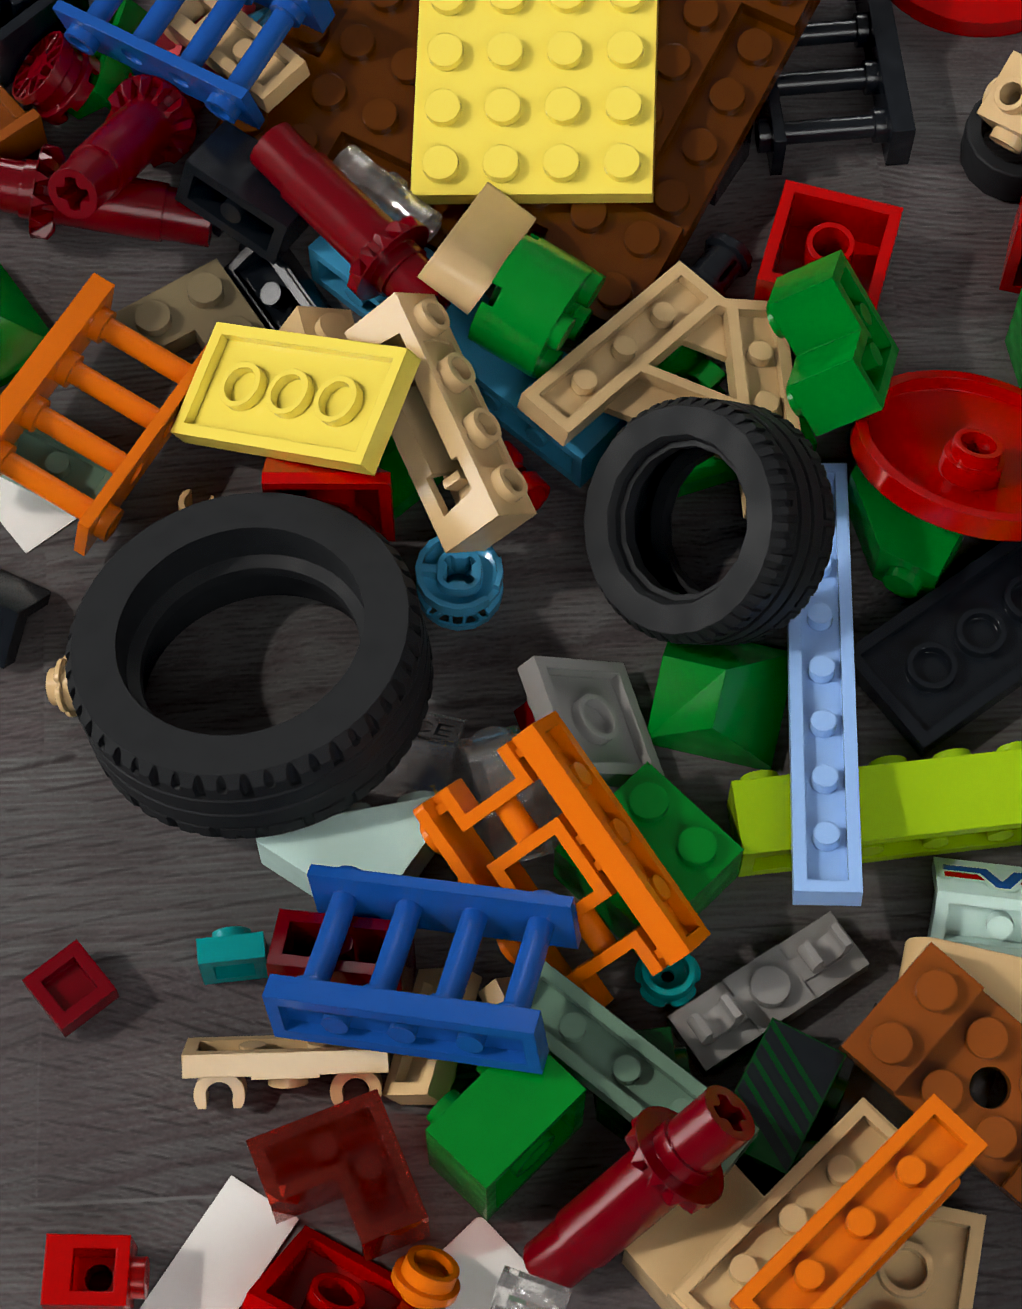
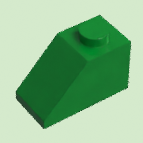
M856 464L851 472L848 484L849 516L872 577L882 581L888 590L900 597L920 599L940 585L961 546L964 535L940 528L906 512L882 495L867 480Z

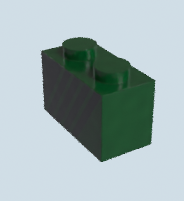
M772 1017L734 1091L747 1106L755 1126L759 1128L758 1136L735 1163L741 1171L774 1187L820 1141L809 1135L820 1112L830 1118L833 1117L850 1081L838 1076L847 1054Z

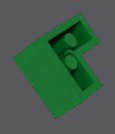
M842 249L777 277L767 303L766 313L774 333L781 339L786 338L796 355L786 386L787 399L796 416L799 418L805 417L817 437L883 410L899 348Z

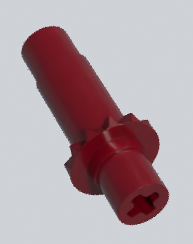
M139 74L126 78L108 98L111 110L106 121L71 153L69 159L51 175L48 181V193L55 207L70 218L86 219L96 212L107 200L116 197L150 163L153 167L164 162L175 164L188 153L194 144L197 130L195 116L202 110L204 102L179 91L170 82L154 75Z
M283 122L274 126L260 138L251 152L250 163L281 192V197L351 265L347 287L360 300H370L380 294L383 297H389L394 292L435 294L438 302L445 310L448 309L451 302L417 277L430 260L426 257V251L424 250L429 238L427 226L423 225L412 215L404 217L400 221H394L323 152H318L289 123Z
M45 143L41 148L38 160L27 159L26 161L0 157V212L16 214L19 218L29 220V234L32 239L48 240L55 232L56 225L156 242L167 240L202 247H209L213 232L212 224L175 200L178 188L171 187L170 183L136 177L116 197L107 200L90 217L86 219H73L64 215L55 207L48 193V181L51 175L66 161L62 148Z
M712 1085L679 1113L662 1106H650L631 1120L632 1129L625 1136L630 1150L559 1210L556 1218L524 1246L523 1260L532 1279L542 1289L551 1294H566L593 1270L602 1268L678 1204L682 1209L693 1214L703 1207L708 1209L719 1200L724 1190V1174L721 1163L747 1143L755 1134L753 1117L747 1106L735 1093L723 1086Z

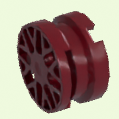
M53 31L44 36L24 59L15 77L12 95L16 101L23 105L32 103V105L38 108L37 111L42 119L51 125L59 126L67 122L68 116L64 113L69 108L78 112L87 101L95 87L89 82V77L91 73L94 75L100 73V61L95 55H87L70 46V43L61 31Z

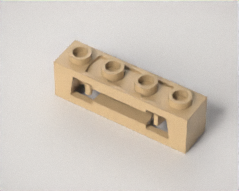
M394 292L344 332L348 340L408 348L421 359L391 436L445 553L485 551L537 514L527 493L526 480L515 467L501 437L502 432L499 422L488 410L475 382V371L470 362L463 356L450 328L448 313L438 302L435 294ZM443 476V486L446 490H450L456 504L450 511L433 478Z

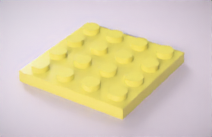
M419 0L410 189L413 204H471L487 182L491 183L517 204L654 203L659 0Z

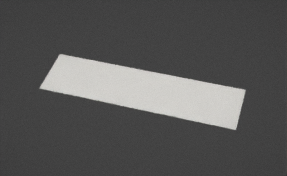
M231 1175L140 1309H239L244 1302L247 1292L261 1277L299 1219Z

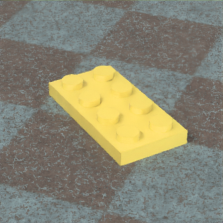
M216 322L170 432L188 444L375 476L421 359L408 348Z

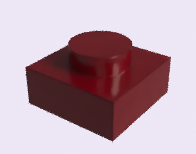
M77 939L22 979L27 990L65 1038L120 997L117 989Z

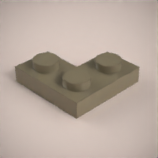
M217 258L116 312V320L174 354L196 342L204 349L211 337L216 322L265 328ZM141 363L145 370L149 368L148 366Z

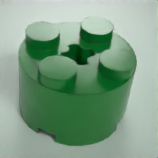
M532 233L531 236L525 235L509 254L492 281L497 286L490 297L489 303L481 302L471 323L468 339L531 378L538 380L562 360L564 352L559 349L563 346L566 339L568 338L576 342L584 331L593 314V310L589 307L600 292L606 276L547 240L539 238Z

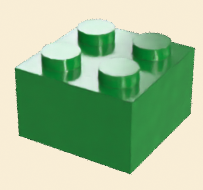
M648 761L614 792L618 801L698 915L738 877L744 849ZM560 843L554 849L553 876L580 900L592 892L593 889ZM618 891L595 907L607 927L619 938L640 925Z
M548 1054L543 1075L477 1066L476 1071L480 1076L462 1094L457 1089H452L434 1105L427 1115L426 1119L431 1123L425 1129L429 1165L486 1221L583 1126L586 1089L550 1054Z

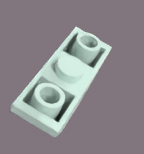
M415 791L401 796L397 803L371 807L367 803H354L340 813L309 827L284 834L256 838L261 863L312 897L313 894L307 877L311 864L332 867L347 865L364 871L419 877L436 852L423 839L420 832V823L415 817L413 809L433 797L435 793L432 791Z

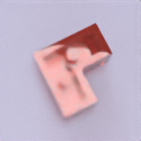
M377 1089L246 1140L276 1224L342 1199L365 1262L430 1236L428 1215Z

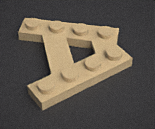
M681 261L677 262L522 392L517 405L520 411L563 447L603 412L629 422L633 417H637L640 412L649 410L651 406L657 403L690 396L734 401L764 407L773 413L783 416V419L789 420L795 428L801 431L799 417L796 416L790 407L786 395V386L793 368L790 345L786 338H779L772 330L766 313L768 301L725 298ZM681 345L723 361L726 366L729 396L659 369L657 366ZM718 454L714 455L715 457L722 459ZM739 483L743 519H747L746 498Z

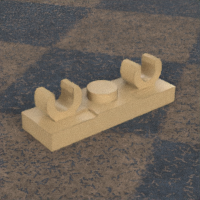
M274 1035L195 1037L187 1039L181 1055L182 1079L198 1078L193 1093L194 1102L198 1109L207 1108L209 1102L208 1087L216 1082L227 1084L233 1092V1108H242L247 1094L245 1077H251V1080H268V1085L273 1088L290 1089L305 1086L309 1083L308 1078H320V1075L333 1074L330 1096L334 1105H343L344 1084L353 1078L362 1079L367 1083L370 1104H378L381 1099L383 1085L380 1073H389L390 1053L280 1038Z

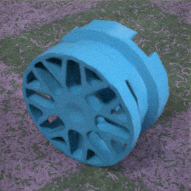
M438 536L430 539L419 552L415 565L416 590L421 609L428 619L440 627L460 631L474 629L492 618L501 604L504 579L502 559L497 555L492 546L485 551L445 553ZM432 607L437 610L434 614L429 612ZM485 609L486 615L482 617L478 612ZM443 615H448L449 622L442 621L439 618ZM453 616L463 617L462 624L453 623ZM469 616L476 619L474 622L466 623Z

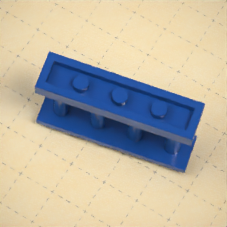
M57 0L52 8L66 28L64 37L81 52L93 56L98 51L139 72L160 77L170 82L179 91L204 102L205 106L221 120H227L231 124H235L237 119L257 129H260L265 118L249 90L292 27L299 28L303 24L324 33L336 15L329 0H218L179 57L155 44L185 0H156L133 34L109 23L124 0H94L87 12L62 0ZM253 2H256L271 10L272 14L228 79L202 68L244 5L251 6Z
M310 865L307 877L317 911L325 913L304 974L297 977L278 974L269 975L262 999L275 1037L543 1075L549 1048L541 1010L531 1009L549 946L579 949L581 933L573 896L559 895L548 890L525 891L364 871L347 865L339 867ZM353 916L391 920L369 984L359 986L330 982ZM417 929L455 933L436 993L430 995L396 991ZM483 937L521 942L504 1001L499 1004L463 1000Z

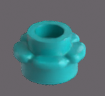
M688 954L675 964L668 965L655 976L651 975L642 960L639 959L635 967L634 976L636 982L641 984V996L649 1004L659 1008L664 1007L666 1004H671V1006L677 1008L686 1005L694 998L696 994L694 986L695 983L700 981L701 972L696 959ZM664 972H670L673 974L674 979L671 982H664L661 975Z

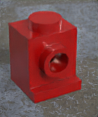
M46 1233L40 1305L43 1309H134V1299H147L150 1280L149 1257L137 1256L138 1246L131 1235ZM101 1270L112 1273V1284L107 1290H89V1280L94 1273Z

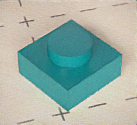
M230 926L212 932V937L196 939L198 967L204 985L268 978L266 961L269 952L263 931L252 932L247 927Z

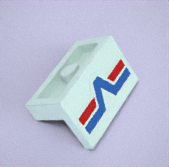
M933 857L932 875L935 891L927 937L1022 957V867Z

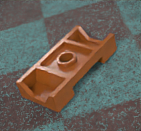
M931 942L920 952L903 975L838 1049L847 1054L850 1060L912 1114L933 1094L938 1096L988 1144L986 1150L977 1158L972 1166L1022 1209V1024L983 991L984 987ZM981 1068H993L999 1071L1006 1079L1008 1085L1007 1096L1003 1103L996 1108H984L978 1105L971 1096L969 1088L971 1078Z

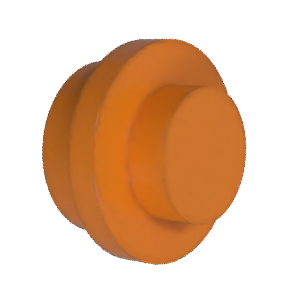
M416 1245L411 1247L406 1255L397 1259L391 1272V1280L403 1300L409 1305L418 1309H441L451 1306L459 1294L460 1282L458 1276L460 1268L455 1259L445 1251L429 1245Z

